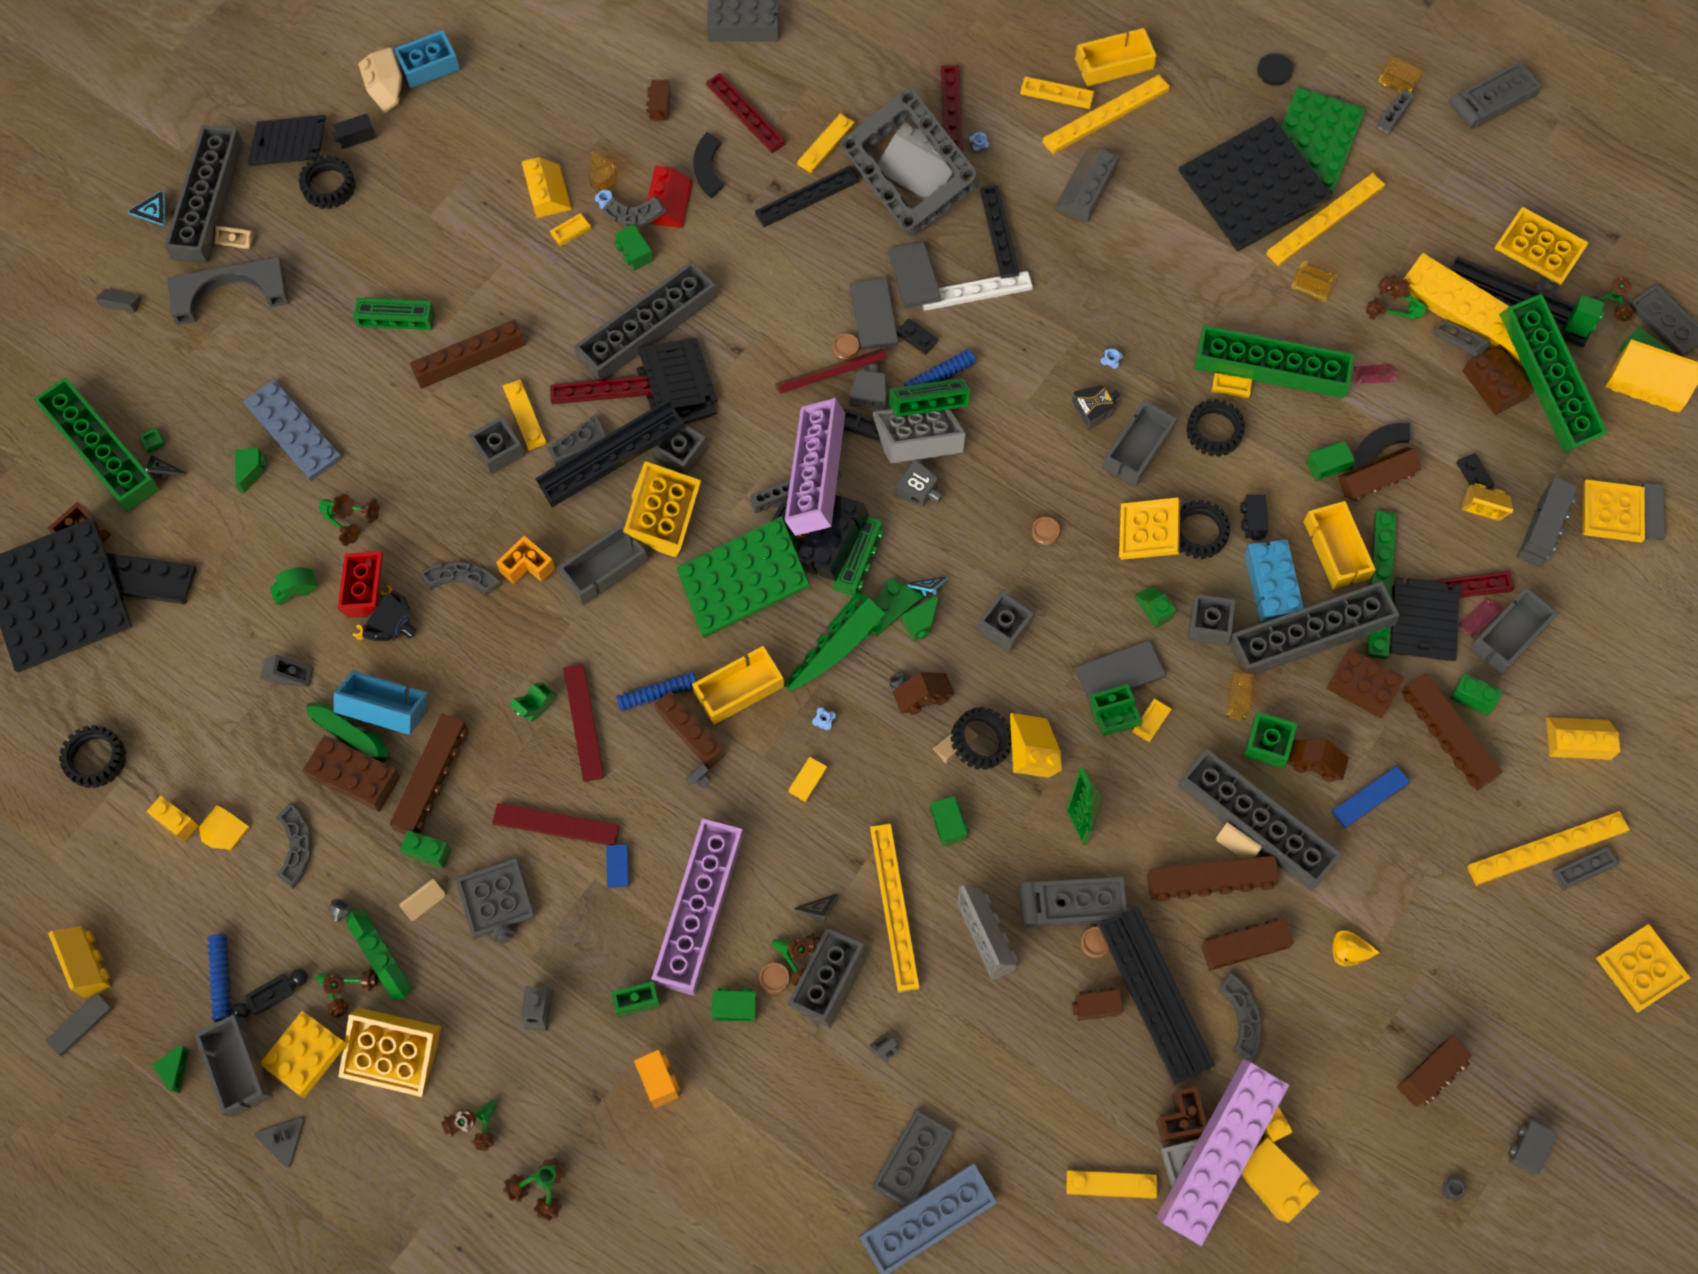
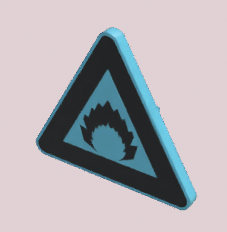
M159 191L128 211L129 214L164 226L166 224L164 192Z
M948 576L908 582L905 585L922 590L924 596H926V591L933 592L936 595V589L948 580Z

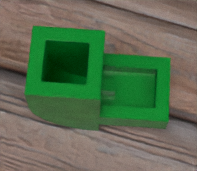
M298 567L287 569L275 576L277 582L270 589L275 604L282 605L293 595L307 596L318 584L313 569Z
M544 682L531 685L524 697L513 698L509 705L518 716L525 717L531 722L539 718L550 707L557 694Z

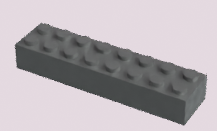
M201 125L164 245L171 259L208 262L215 238V227L219 225L243 144L236 128Z
M691 261L576 344L574 349L577 359L597 380H605L639 355L638 347L654 344L717 298L716 285Z
M1381 581L1231 634L1229 644L1244 677L1248 678L1395 626L1400 615Z
M1208 749L1203 752L1178 784V787L1225 824L1229 822L1262 846L1260 851L1264 855L1275 856L1276 864L1311 892L1342 855V853Z

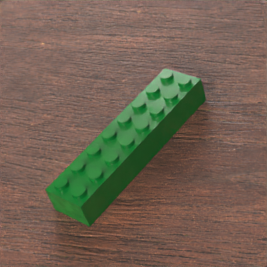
M1539 294L1501 312L1499 316L1563 452L1565 453L1608 434L1543 295Z
M1203 325L1199 337L1194 369L1249 378L1252 381L1345 398L1350 387L1354 354Z
M66 377L33 399L127 512L159 490V487L150 475L144 471V468Z

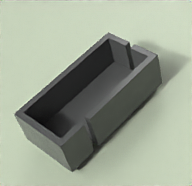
M708 0V41L778 42V0H727V2H724V0Z
M1143 400L1135 415L1104 458L1102 469L1116 477L1120 474L1121 480L1136 487L1173 432L1177 418Z
M1554 477L1540 498L1536 509L1541 511L1536 510L1518 553V559L1540 567L1544 561L1548 562L1551 554H1554L1559 543L1556 542L1558 537H1561L1565 529L1562 525L1571 514V510H1569L1570 505H1573L1577 498V494H1575L1576 485Z
M623 523L557 567L560 577L582 605L597 597V591L600 593L604 592L648 562L646 551L632 536L623 532L625 527Z
M1526 587L1482 633L1470 650L1483 661L1488 659L1489 662L1487 664L1502 675L1559 613Z
M233 1014L194 1034L200 1052L205 1053L202 1058L222 1115L235 1117L251 1109L250 1105L257 1106L273 1098L245 1018Z

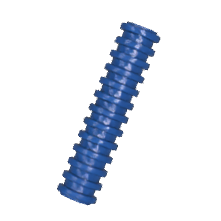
M966 349L965 353L961 352L960 355H955V358L951 357L950 361L946 360L945 363H940V366L936 365L935 368H930V371L927 370L925 373L915 376L914 379L911 378L909 381L904 382V386L944 381L945 378H950V375H955V372L959 373L960 370H965V367L968 368L970 365H974L976 361L975 356L969 349Z
M690 671V674L684 673V676L671 677V680L665 679V682L661 680L659 684L655 682L652 686L649 684L646 688L644 686L641 687L640 690L636 688L634 692L630 690L627 694L626 692L621 696L618 694L616 698L620 710L624 712L626 708L630 710L631 707L634 706L636 708L639 704L642 706L645 702L649 704L651 700L655 702V699H661L669 691L679 694V691L691 690L692 684L697 682L696 676L693 671Z
M224 934L211 935L207 939L210 942L208 944L210 949L208 951L210 955L208 961L211 962L209 963V968H211L209 970L211 975L209 980L212 981L210 983L212 988L210 990V994H212L210 1000L213 1001L211 1003L213 1008L211 1010V1014H213L211 1020L214 1022H219L231 1016L229 1014L231 1012L229 1007L231 1002L228 1001L231 998L230 994H228L230 992V988H228L230 982L227 981L230 978L227 974L229 973V968H227L229 962L226 961L228 960V955H226L228 953L226 948L228 943L225 942L228 938Z

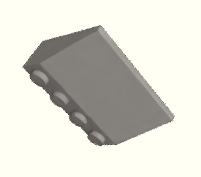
M906 122L895 133L877 164L889 181L922 200H925L926 196L929 197L938 190L941 184L943 186L954 177L953 172L923 133Z
M892 409L873 412L881 444L890 463L963 453L965 432L950 409L896 417Z
M966 885L960 886L957 905L991 979L994 980L1015 971L1016 963H1018L1017 956L1014 951L1010 952L1007 945L1009 943L1008 937L1004 931L1001 932L998 926L1000 920L996 912L992 913L989 907L991 901L988 894H983L981 888Z

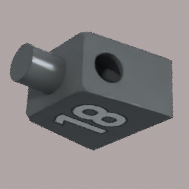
M916 460L912 462L894 488L895 497L923 507L929 499L938 504L944 494L936 490L938 478Z

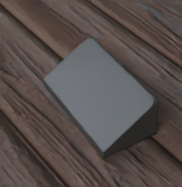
M108 289L103 290L96 297L99 306L134 313L141 299L140 295Z

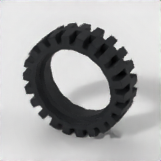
M323 155L319 156L320 160H312L313 163L308 161L306 163L307 167H302V172L299 173L300 178H298L301 192L308 203H312L314 207L319 206L320 209H324L325 206L327 209H331V205H334L335 208L339 207V202L341 205L345 204L344 199L349 200L350 195L354 193L353 189H355V178L348 163L337 156H334L332 159L331 155H326V159H324ZM337 171L344 175V182L333 192L319 194L310 189L311 181L319 173Z
M1209 399L1206 403L1203 401L1199 406L1194 407L1187 422L1186 432L1191 445L1195 444L1197 451L1202 449V454L1209 452L1208 456H1213L1216 453V457H1219L1222 453L1224 456L1228 455L1229 452L1232 453L1239 446L1245 432V420H1243V414H1239L1240 410L1237 407L1233 409L1234 404L1226 405V400H1222V403H1219V399H1214V402ZM1215 413L1223 415L1233 424L1234 435L1224 442L1210 441L1198 431V420L1206 414Z
M1193 500L1190 504L1187 502L1183 507H1180L1179 551L1181 553L1185 551V556L1189 557L1191 554L1194 559H1197L1198 556L1201 559H1205L1207 556L1211 558L1214 554L1217 555L1226 545L1230 534V522H1228V516L1224 515L1225 511L1222 508L1218 510L1219 506L1217 504L1211 506L1210 501H1207L1205 504L1203 500H1199L1198 503ZM1193 514L1210 517L1219 528L1217 540L1208 545H1197L1190 542L1181 531L1183 520Z
M985 707L973 708L960 716L951 730L952 736L950 737L951 742H954L952 744L953 750L957 749L956 756H962L960 761L963 763L967 761V766L972 767L975 765V769L978 770L981 768L983 770L994 768L1009 755L1012 749L1011 731H1008L1011 728L1009 723L1005 725L1006 719L1004 717L1000 719V713L996 711L993 714V709L988 708L985 710ZM972 721H980L992 727L999 739L997 753L992 756H983L973 751L967 744L964 736L967 724Z
M91 725V728L85 726L83 731L80 729L76 730L75 736L70 734L68 736L69 742L64 741L63 745L65 748L60 749L62 756H59L60 767L64 774L79 786H84L85 788H90V786L99 788V784L105 786L107 785L106 781L112 782L114 775L119 776L120 772L118 770L124 768L122 762H126V756L124 755L126 754V749L123 747L124 745L118 736L105 727ZM90 740H106L112 748V756L109 763L95 774L85 775L76 771L74 757L77 750Z

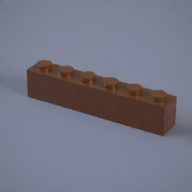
M514 319L412 361L410 366L422 389L526 346L523 334Z
M1426 673L1405 686L1401 692L1404 700L1415 709L1417 717L1425 722L1430 734L1438 739L1444 752L1452 757L1455 766L1462 770L1472 787H1475L1478 791L1503 773Z
M441 713L391 819L390 826L393 830L406 834L407 831L418 834L423 832L425 819L434 808L433 802L436 795L439 796L442 791V782L445 777L449 776L451 771L450 765L459 754V746L462 740L464 741L468 735V727L463 720Z
M1275 856L1149 869L1147 873L1151 899H1157V901H1166L1170 897L1178 896V899H1185L1194 894L1205 897L1213 892L1229 894L1233 892L1232 890L1249 892L1254 890L1253 888L1260 887L1262 890L1273 889L1280 880Z

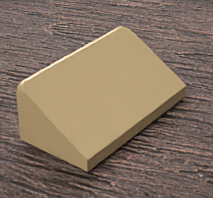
M216 226L214 244L251 249L256 231Z
M966 726L964 736L967 744L970 746L977 740L978 735ZM952 734L933 747V750L945 763L956 757L957 749L953 750L952 744L954 742L950 740Z
M1229 822L1225 824L1216 837L1217 842L1241 859L1255 858L1262 848L1260 844Z
M432 879L401 902L399 906L408 918L414 921L441 901L446 894L437 882Z

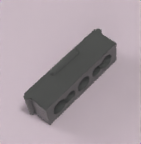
M1402 89L1381 118L1376 129L1389 135L1395 125L1406 114L1405 111L1412 103L1414 95Z
M790 480L751 494L749 502L754 513L780 506L782 502L787 503Z

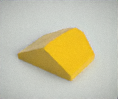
M216 805L199 826L201 841L209 847L233 850L250 827L229 811Z

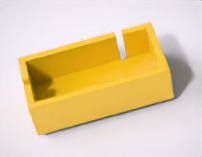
M1145 29L1130 31L1127 47H1125L1126 33L1077 45L1075 60L1080 71H1082L1086 85L1090 86L1153 70L1156 53Z
M1343 501L1308 511L1303 522L1309 536H1313L1312 543L1332 589L1335 590L1349 586L1351 582L1356 584L1370 580L1376 569L1346 502Z
M764 646L747 654L749 666H747L746 659L743 656L692 684L694 694L701 706L704 707L713 726L784 687V678Z

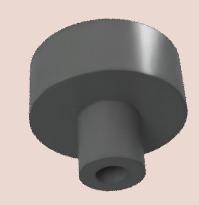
M342 899L332 900L329 907V912L333 914V920L341 921V918L348 917L352 910V905Z

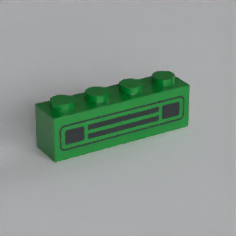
M364 297L356 299L353 318L357 327L432 330L435 310L432 302L427 300H395Z
M963 378L890 388L889 405L896 417L968 407L970 389Z
M871 517L867 518L862 529L858 528L860 534L837 580L833 581V590L854 596L858 591H862L865 583L863 577L870 571V559L875 557L878 546H876L877 541H881L884 534L882 521Z

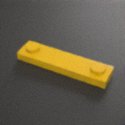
M1025 77L1020 94L1090 109L1094 91Z
M839 114L797 161L798 166L812 174L855 126V122Z
M521 380L503 385L504 392L528 450L546 445V440Z
M1066 1171V1195L1156 1199L1157 1175Z

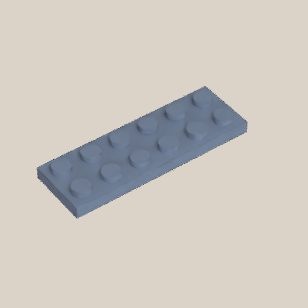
M272 380L243 401L249 411L310 481L342 459L341 455L275 380Z
M971 1163L860 1234L859 1238L880 1274H889L997 1202L974 1163Z

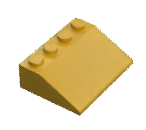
M1522 207L1494 249L1561 285L1589 242Z
M1631 339L1611 367L1605 387L1614 392H1620L1632 398H1638L1652 405H1658L1670 411L1680 413L1698 385V362Z
M645 461L623 532L658 552L677 557L681 550L701 480Z
M358 1007L349 1014L345 1043L347 1045L343 1049L339 1077L422 1097L438 1048L441 1026Z

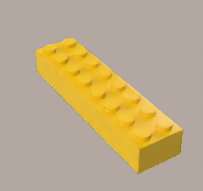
M1422 253L1404 278L1410 282L1408 290L1411 292V295L1427 305V309L1441 318L1447 319L1490 341L1489 348L1492 349L1501 345L1513 362L1524 369L1499 316L1501 312L1510 306Z

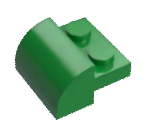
M1128 684L1089 695L1092 716L1095 724H1098L1103 737L1142 726V719L1135 706V698Z

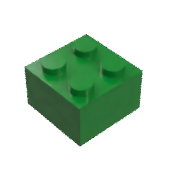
M1257 712L1252 720L1243 757L1283 769L1289 758L1297 723Z

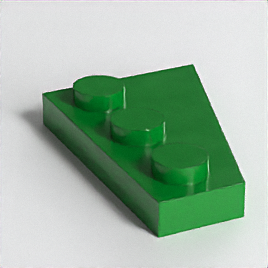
M890 577L874 601L885 612L882 622L878 626H874L869 633L875 636L881 634L895 623L896 619L910 611L915 604L924 600V595Z

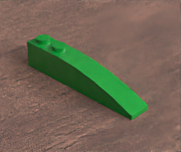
M857 592L829 623L827 627L830 630L824 636L820 635L816 640L817 647L807 652L804 656L805 663L803 665L799 664L785 681L784 687L792 691L830 669L860 642L868 638L869 631L882 622L885 612L869 597Z
M1082 767L1078 769L1066 810L1083 845H1086L1103 801L1092 775Z

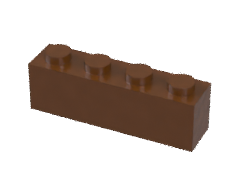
M1405 447L1340 474L1338 478L1344 497L1358 500L1365 497L1364 494L1368 492L1375 493L1380 491L1381 487L1385 485L1397 484L1399 479L1414 477L1415 473L1422 469L1415 448Z
M671 691L654 703L656 712L708 769L724 757L723 748Z
M1273 918L1266 921L1265 925L1258 926V924H1252L1245 927L1246 930L1238 932L1235 929L1226 932V936L1218 938L1217 935L1207 937L1201 949L1209 971L1289 949L1294 944L1286 920L1278 921V918Z

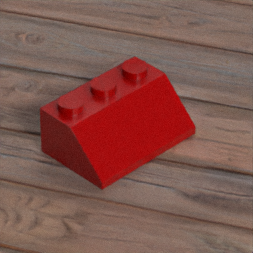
M655 165L647 201L657 196L667 210L660 217L647 224L683 228L692 180L672 167Z
M382 551L344 555L337 609L347 618L367 617L377 608L383 560Z

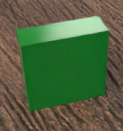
M156 427L139 436L148 454L166 445Z

